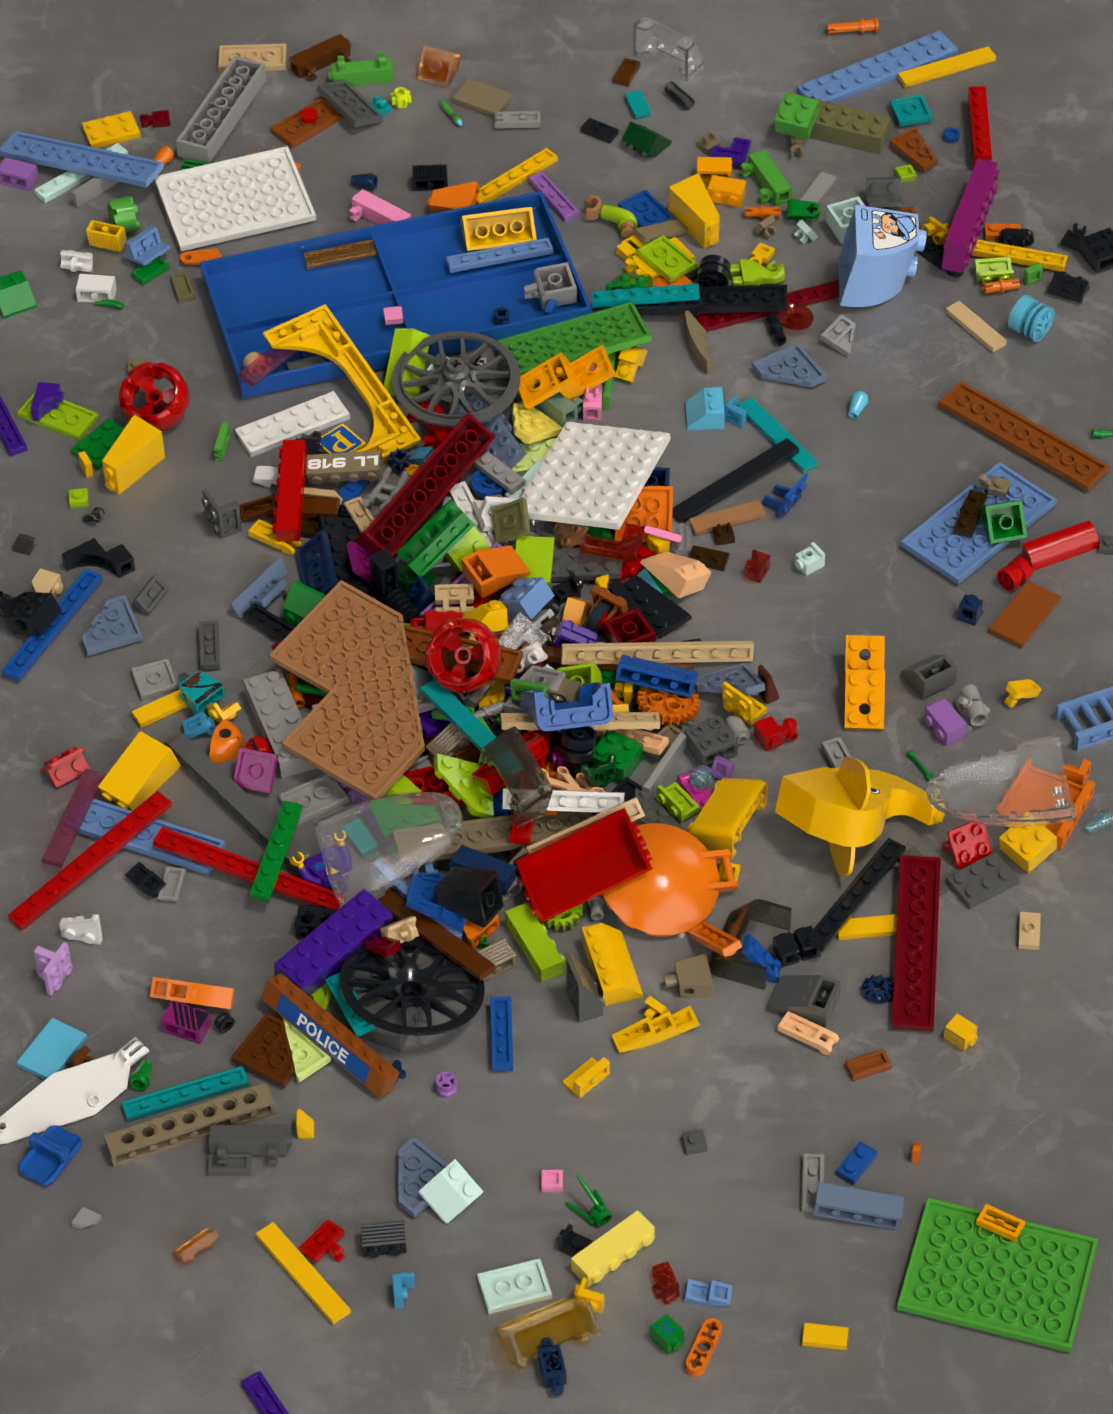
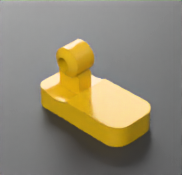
M1030 679L1009 681L1005 687L1009 696L1006 697L1004 703L1008 707L1013 708L1017 705L1018 699L1038 697L1042 689Z

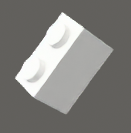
M79 275L76 286L78 302L94 303L100 300H114L116 293L115 276Z

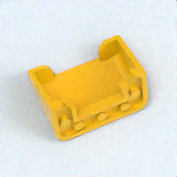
M722 778L721 781L718 780L712 795L695 821L689 824L687 832L696 837L710 851L729 849L731 852L730 859H733L737 852L734 849V844L737 841L740 842L741 833L756 810H764L767 805L768 783L760 779Z

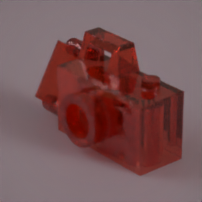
M668 1261L652 1266L651 1276L656 1282L652 1286V1291L656 1299H662L664 1304L669 1305L680 1297L679 1283Z

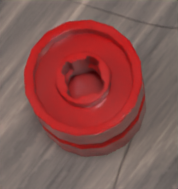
M1017 556L1008 565L1002 567L996 576L1004 589L1013 591L1033 575V570L1025 558Z

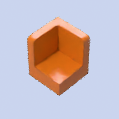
M1084 759L1080 767L1071 764L1063 765L1060 777L1083 786L1090 775L1092 762Z

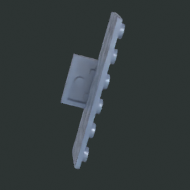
M466 392V401L474 412L488 407L475 394ZM452 403L447 407L449 412L452 407ZM459 404L455 415L467 414ZM501 412L492 419L481 423L496 437L481 455L488 451L509 468H512L526 455V452L518 443V437L514 435L513 425L505 421L507 417Z

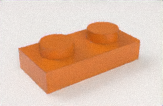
M985 223V240L999 241V232L1002 229H1021V224Z

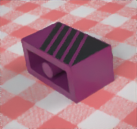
M171 1001L161 1019L162 1030L165 1033L201 1044L211 1027L210 1013L203 1009L190 1007L185 1003Z

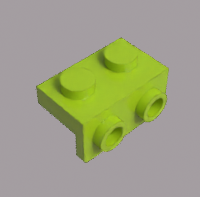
M1010 257L975 259L974 261L976 282L989 283L998 279L1010 280L1014 275Z
M676 782L666 788L661 784L657 786V801L664 805L671 816L676 817L681 823L700 812V806Z

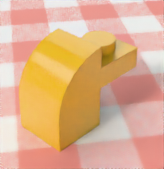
M637 346L621 350L618 357L620 361L614 377L633 383L638 367H643L648 350Z

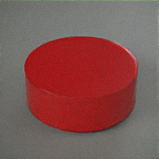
M314 108L303 109L301 111L302 122L306 124L315 123L318 120L317 110Z

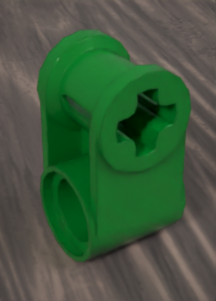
M790 199L787 204L786 218L793 221L801 219L803 221H816L820 218V207L814 201ZM811 209H815L813 214H810Z

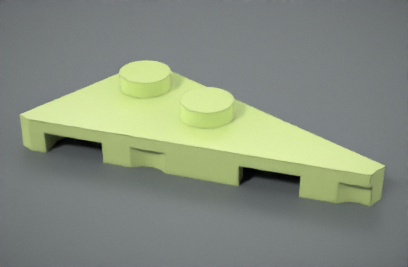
M283 1018L297 1081L300 1083L331 1062V1057Z

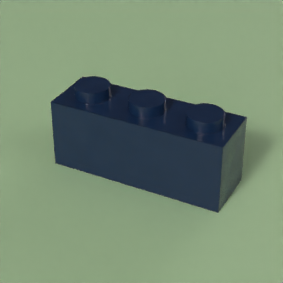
M464 845L460 846L450 860V870L454 866L497 871L501 895L503 896L515 881L516 866Z

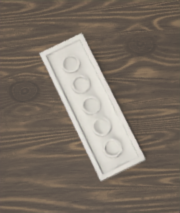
M332 391L236 428L235 435L250 457L282 446L283 440H295L296 438H301L302 433L310 435L314 431H321L349 420L350 413L336 393Z

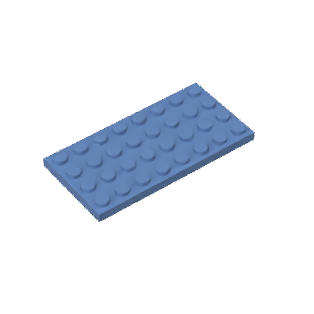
M1001 462L985 473L989 479H992V476L1011 480L1006 498L988 494L985 505L1022 500L1026 529L1057 505L1056 498ZM977 480L901 541V547L957 585L1011 542L1005 541L990 544L983 527L982 516H980L972 538L954 534V527L969 490L986 494L988 492L987 489L976 487Z

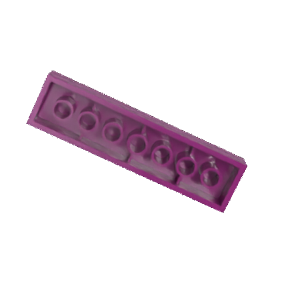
M977 158L945 239L942 269L963 273L965 267L969 266L970 256H973L974 246L978 242V235H981L982 225H985L986 215L990 211V204H993L994 194L998 190V184H996L1000 174V170H997L998 162Z

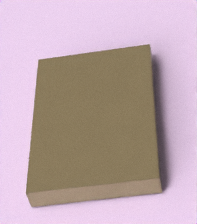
M470 78L452 97L453 103L494 117L495 112H503L513 100L512 93Z

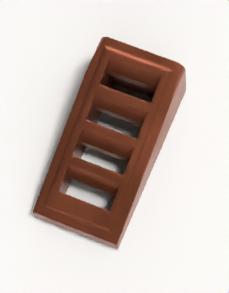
M759 665L758 677L765 683L766 690L759 692V695L765 703L769 704L778 700L779 694L772 676L762 665Z

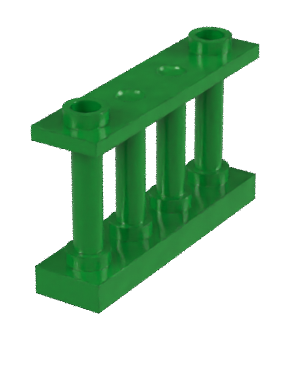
M450 499L397 551V554L418 576L423 577L476 524Z

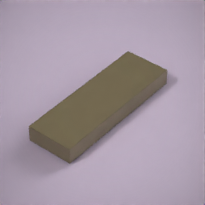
M679 219L635 228L634 234L643 243H648L662 235L670 238L687 234L688 228Z

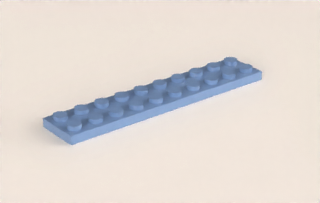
M937 31L798 85L797 92L801 96L836 103L895 80L900 72L956 56L959 49L941 31Z
M15 131L0 147L1 157L146 188L164 168L163 162L19 131Z

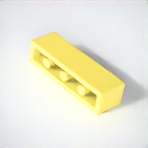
M637 1210L571 1258V1270L581 1280L583 1277L587 1278L588 1287L593 1283H598L608 1272L616 1270L623 1261L634 1257L637 1251L644 1246H649L655 1239V1227Z

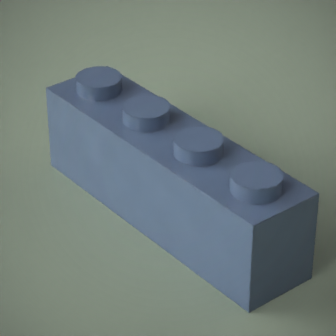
M818 1182L813 1215L899 1230L903 1214L904 1197L895 1194L878 1193L874 1190L856 1189L852 1186L834 1185L830 1182Z

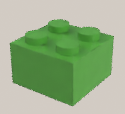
M785 92L774 120L775 131L809 139L819 113L818 100Z

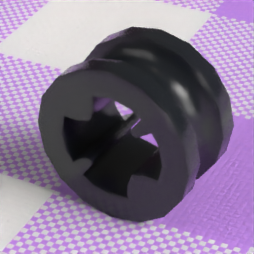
M228 1012L221 1013L214 1021L215 1027L219 1028L221 1033L228 1032L235 1024V1019Z

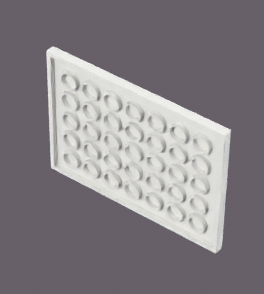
M288 146L162 174L154 179L180 251L316 221L315 211Z
M566 422L521 498L523 497L527 500L529 519L619 530L671 440L670 433Z

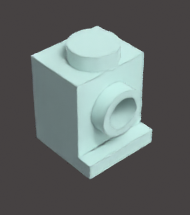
M813 542L810 547L795 554L794 564L799 571L801 570L807 576L824 567L825 553Z

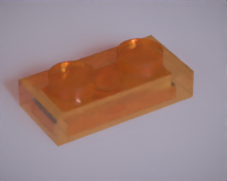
M206 1228L172 1254L177 1261L189 1262L197 1256L196 1253L200 1250L210 1248L214 1244L213 1241L219 1238L215 1230Z

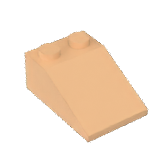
M664 552L643 559L640 562L678 598L703 590L712 573L699 560L670 552Z

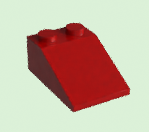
M434 765L403 774L423 792L411 805L435 804L437 810H447L464 805L463 800H458L448 789L450 786L444 779L440 780L435 775Z

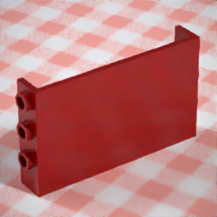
M625 808L515 861L521 877L518 878L522 888L527 890L524 894L529 903L532 902V905L529 907L534 917L538 916L543 923L653 869L650 863L653 858L648 849L644 850V847L647 846L642 835L638 836V833L641 832L636 821L632 822Z

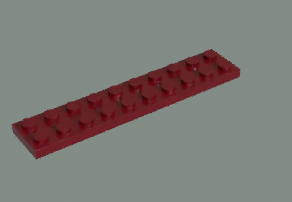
M900 855L892 1029L934 1032L941 858Z

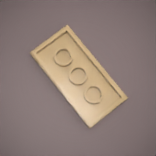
M286 44L220 45L218 71L224 72L234 56L264 63L266 71L286 70Z

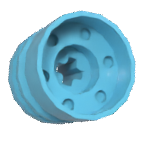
M1024 295L1014 305L1008 319V326L1018 333H1023L1025 337L1030 338L1032 341L1038 342L1049 331L1055 317V310L1044 303L1039 304L1037 299L1029 295Z

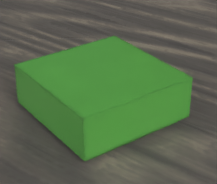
M1040 263L1024 269L1023 282L1025 285L1042 280L1043 266Z

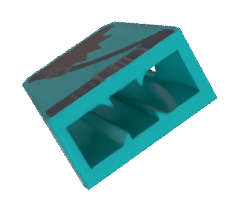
M197 671L192 676L183 672L177 679L180 683V697L195 715L202 711H207L206 706L208 704L217 703L225 697L224 684L202 671Z

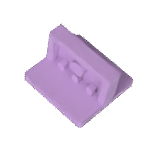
M66 942L62 943L56 953L37 946L34 950L38 976L45 980L47 995L52 996L55 991L60 989L63 979L72 971L73 965L71 963L69 946Z

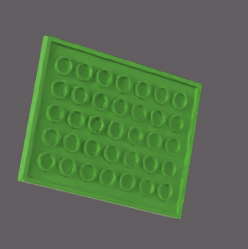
M928 1198L897 1310L1071 1353L1098 1239L1026 1221L1024 1229L1021 1230L1020 1236L1014 1242L976 1225V1220L981 1210ZM986 1213L987 1215L997 1219V1217ZM1005 1221V1223H1007V1224H1009V1225H1011V1226L1017 1228V1226H1014V1225H1012V1224H1010V1223H1008V1222Z

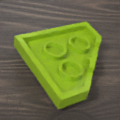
M437 753L434 757L435 775L440 780L444 779L450 786L448 789L458 800L462 799L469 807L467 810L473 816L481 818L493 817V796L487 794L483 782L472 777V773L483 765Z

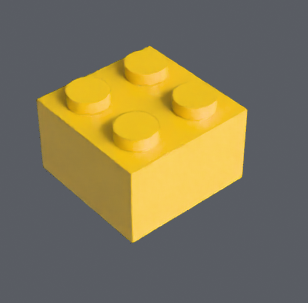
M1027 812L999 837V849L1029 874L1057 849V836Z

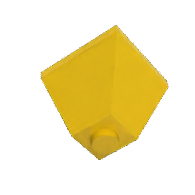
M498 600L482 604L463 615V618H472L483 622L492 632L508 629L507 608Z

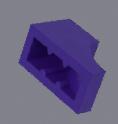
M38 382L31 405L33 421H40L47 412L54 409L58 410L60 402L64 400V392L61 391L60 384Z

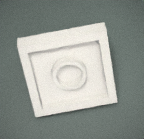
M485 496L483 501L475 500L472 506L482 530L494 532L492 509L519 498Z

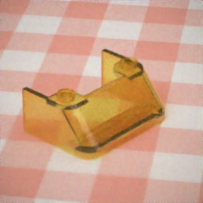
M575 1296L562 1299L495 1328L497 1337L511 1364L518 1368H524L530 1364L533 1355L538 1353V1348H541L542 1338L550 1337L556 1346L571 1339L584 1342L589 1340L592 1334L595 1336L602 1335L591 1302Z

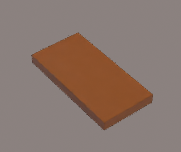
M321 97L270 127V132L293 149L344 119V117L325 98ZM306 108H314L318 112V120L312 124L302 122L301 111Z
M1027 581L989 627V633L1022 649L1060 603L1061 596Z

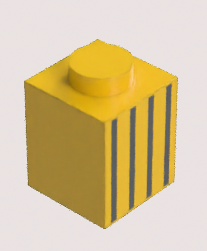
M956 1014L945 1026L944 1039L960 1050L965 1051L969 1046L972 1047L978 1039V1026L961 1015Z

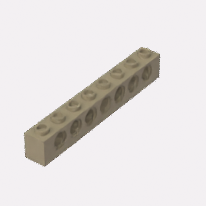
M266 1083L253 1085L250 1088L235 1091L220 1098H213L208 1102L195 1104L180 1111H173L168 1115L155 1117L140 1124H133L119 1131H112L104 1135L106 1149L113 1167L207 1137L210 1135V1125H244L276 1114L274 1100Z

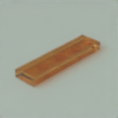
M373 239L303 253L307 269L377 255Z

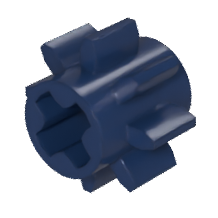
M397 448L396 451L390 452L388 464H393V471L396 469L402 472L405 467L408 468L410 466L411 455H407L406 449Z

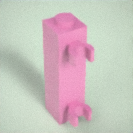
M363 189L353 196L351 201L352 208L349 210L353 214L350 217L351 220L356 222L362 216L377 225L412 218V214Z
M593 366L590 372L594 371L597 366ZM603 383L591 390L586 388V392L583 395V420H602Z

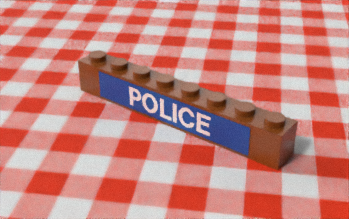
M282 973L267 980L261 996L264 1002L378 1098L393 1091L400 1073L397 1069Z

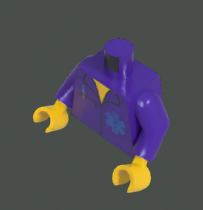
M341 831L342 840L337 838L336 833L333 837L340 847L335 845L305 861L304 855L301 852L296 853L299 861H296L294 856L290 858V863L293 866H298L297 870L303 880L329 890L335 888L338 893H343L348 889L346 882L349 881V873L352 871V857L348 845H345L344 842L347 837L345 831Z

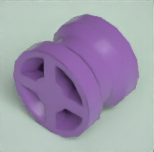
M443 1071L437 1075L436 1090L439 1096L450 1098L456 1094L457 1077L454 1073Z

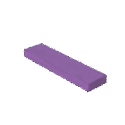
M543 171L528 177V183L537 192L542 191L546 202L564 222L580 216V211Z

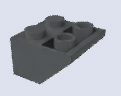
M933 655L902 670L901 673L916 691L925 698L956 683L957 667L946 655Z

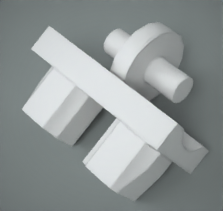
M62 250L60 252L61 268L70 269L71 272H76V270L84 272L93 271L92 253H81L73 250Z
M539 641L521 649L523 651V658L517 673L519 674L528 666L548 658Z

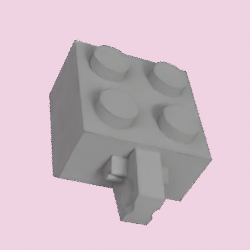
M568 262L536 268L533 271V284L523 288L525 299L538 298L542 309L546 308L550 299L556 300L557 306L577 303V287Z

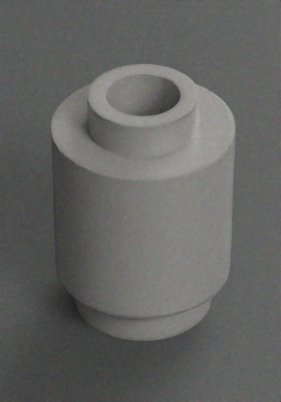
M736 715L728 717L724 723L737 739L738 744L746 743L750 737V732L743 720Z

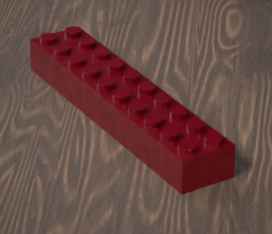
M468 412L456 423L358 535L355 541L370 555L386 548L393 557L496 437Z

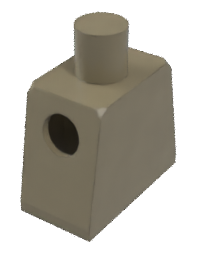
M701 954L677 961L674 965V974L664 975L665 988L677 986L681 998L713 997L714 985L707 955Z

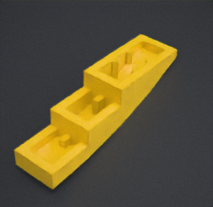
M690 1005L674 1014L668 1011L652 1020L648 1016L611 1036L618 1051L622 1053L670 1039L699 1026L700 1023Z

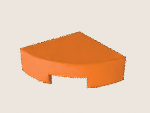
M913 1142L912 1163L919 1164L922 1142Z

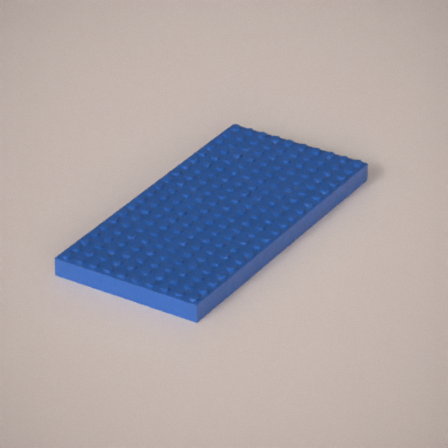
M542 191L200 262L201 278L242 399L347 376L338 365L326 357H323L325 363L288 370V362L302 359L300 351L272 348L263 336V332L325 304L373 371L388 367L395 328L416 329L428 335L449 331H468L500 340L592 313L591 305ZM532 207L537 240L549 238L553 247V254L450 273L446 263L447 256L474 252L467 251L462 235L460 218L465 215ZM568 262L577 287V303L557 306V313L544 316L545 309L541 308L539 299H525L523 288L533 284V271L536 268ZM401 306L403 323L385 325L383 308ZM505 307L509 310L510 319L507 324L498 325L494 322L493 317L496 308ZM460 339L442 341L445 355L461 352ZM464 339L466 351L483 345V343ZM439 342L429 345L428 354L435 357L440 354ZM251 352L261 353L269 363L267 374L251 378L243 368L245 356Z

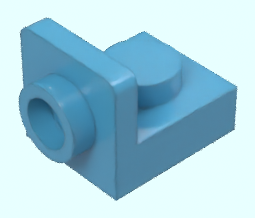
M734 396L724 404V419L743 428L746 425L747 411L737 406L738 398Z
M202 711L183 721L184 734L189 739L205 732L212 737L215 723L211 717H208Z
M401 1272L392 1275L395 1309L404 1308L403 1299H407V1289L415 1287L414 1273Z

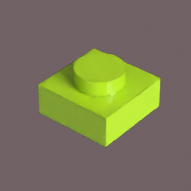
M88 488L69 489L70 508L89 507Z

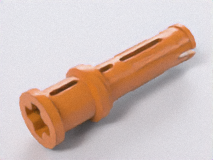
M878 17L866 20L860 18L859 21L827 23L828 34L879 31Z

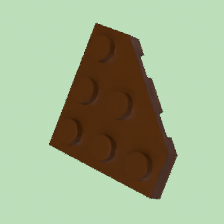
M266 1013L231 1056V1060L239 1066H243V1068L284 1088L296 1074L284 1021Z

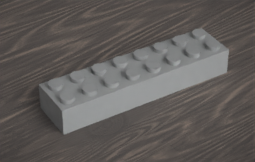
M237 56L232 58L176 140L178 157L211 163L266 81L264 63Z

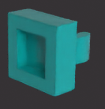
M380 95L373 97V102L370 104L382 116L392 112V106L383 97L381 98Z

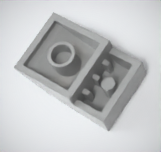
M532 665L519 680L545 684L547 689L558 691L566 674L563 671ZM512 696L503 705L505 713H527L522 705V701L512 699Z

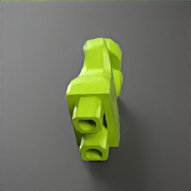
M739 259V264H731L730 276H736L732 277V286L775 284L785 281L784 265L782 263L775 266V260H773L765 268L755 261Z

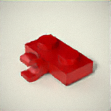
M327 1219L299 1247V1251L314 1263H317L327 1252L335 1261L340 1262L345 1257L342 1254L344 1249L336 1243L345 1235L344 1229Z

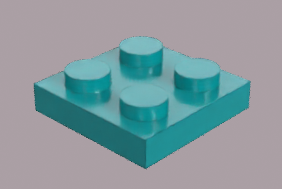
M923 94L890 100L889 105L899 127L931 122L933 119Z

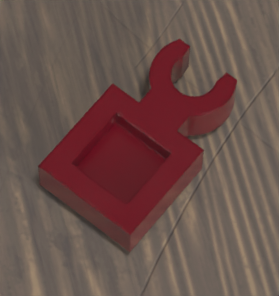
M169 110L154 111L152 115L141 114V127L146 128L150 125H153V128L170 126Z
M372 935L371 941H363L366 950H372V953L382 955L383 957L392 956L394 952L401 949L399 940L388 937L379 939L378 936Z

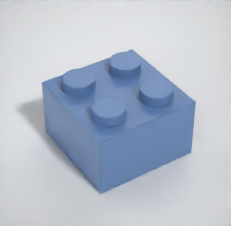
M543 577L519 578L513 582V586L501 595L499 601L507 608L508 621L532 620L555 595Z

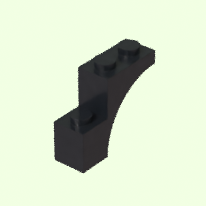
M93 538L62 553L63 566L67 571L78 567L94 566L107 569L118 578L135 571L134 557L123 544L105 551L97 540Z

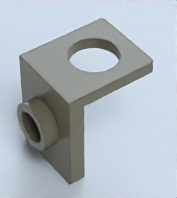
M563 678L558 691L547 689L546 692L554 700V703L574 701L581 683Z

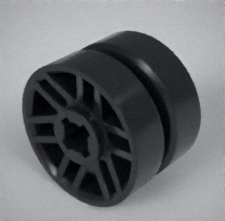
M715 254L703 257L699 262L696 283L699 284V287L728 286L731 272L730 262L723 256Z
M590 726L561 729L558 748L559 756L565 761L576 764L590 762L594 758L597 732Z

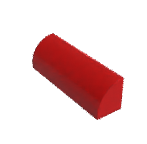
M1088 520L1023 543L1021 556L1030 563L1032 570L1035 571L1099 548L1097 532L1091 521Z

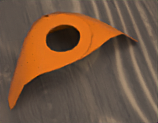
M224 719L216 727L211 738L209 758L215 764L237 757L239 747H245L244 735L237 725ZM222 729H228L231 731V735L228 738H222L219 736V732Z

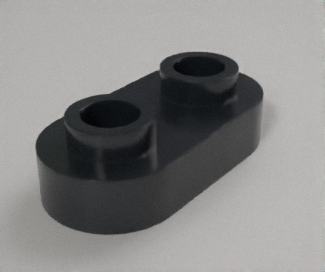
M1005 228L999 232L1000 244L1028 247L1034 243V233L1029 229Z

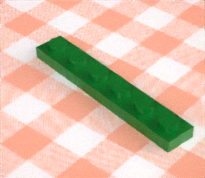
M283 801L250 891L251 899L270 902L301 817L303 805Z

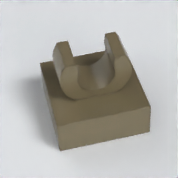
M711 131L708 135H703L697 141V147L707 155L711 154L713 146L721 147V142L716 139V135Z
M773 215L760 222L753 231L756 235L762 232L763 237L767 239L770 236L768 230L772 234L777 231L776 227L772 225L776 219Z

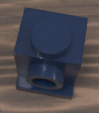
M965 594L959 604L958 620L976 626L983 614V600L978 599L976 595ZM966 612L973 613V617L966 615Z

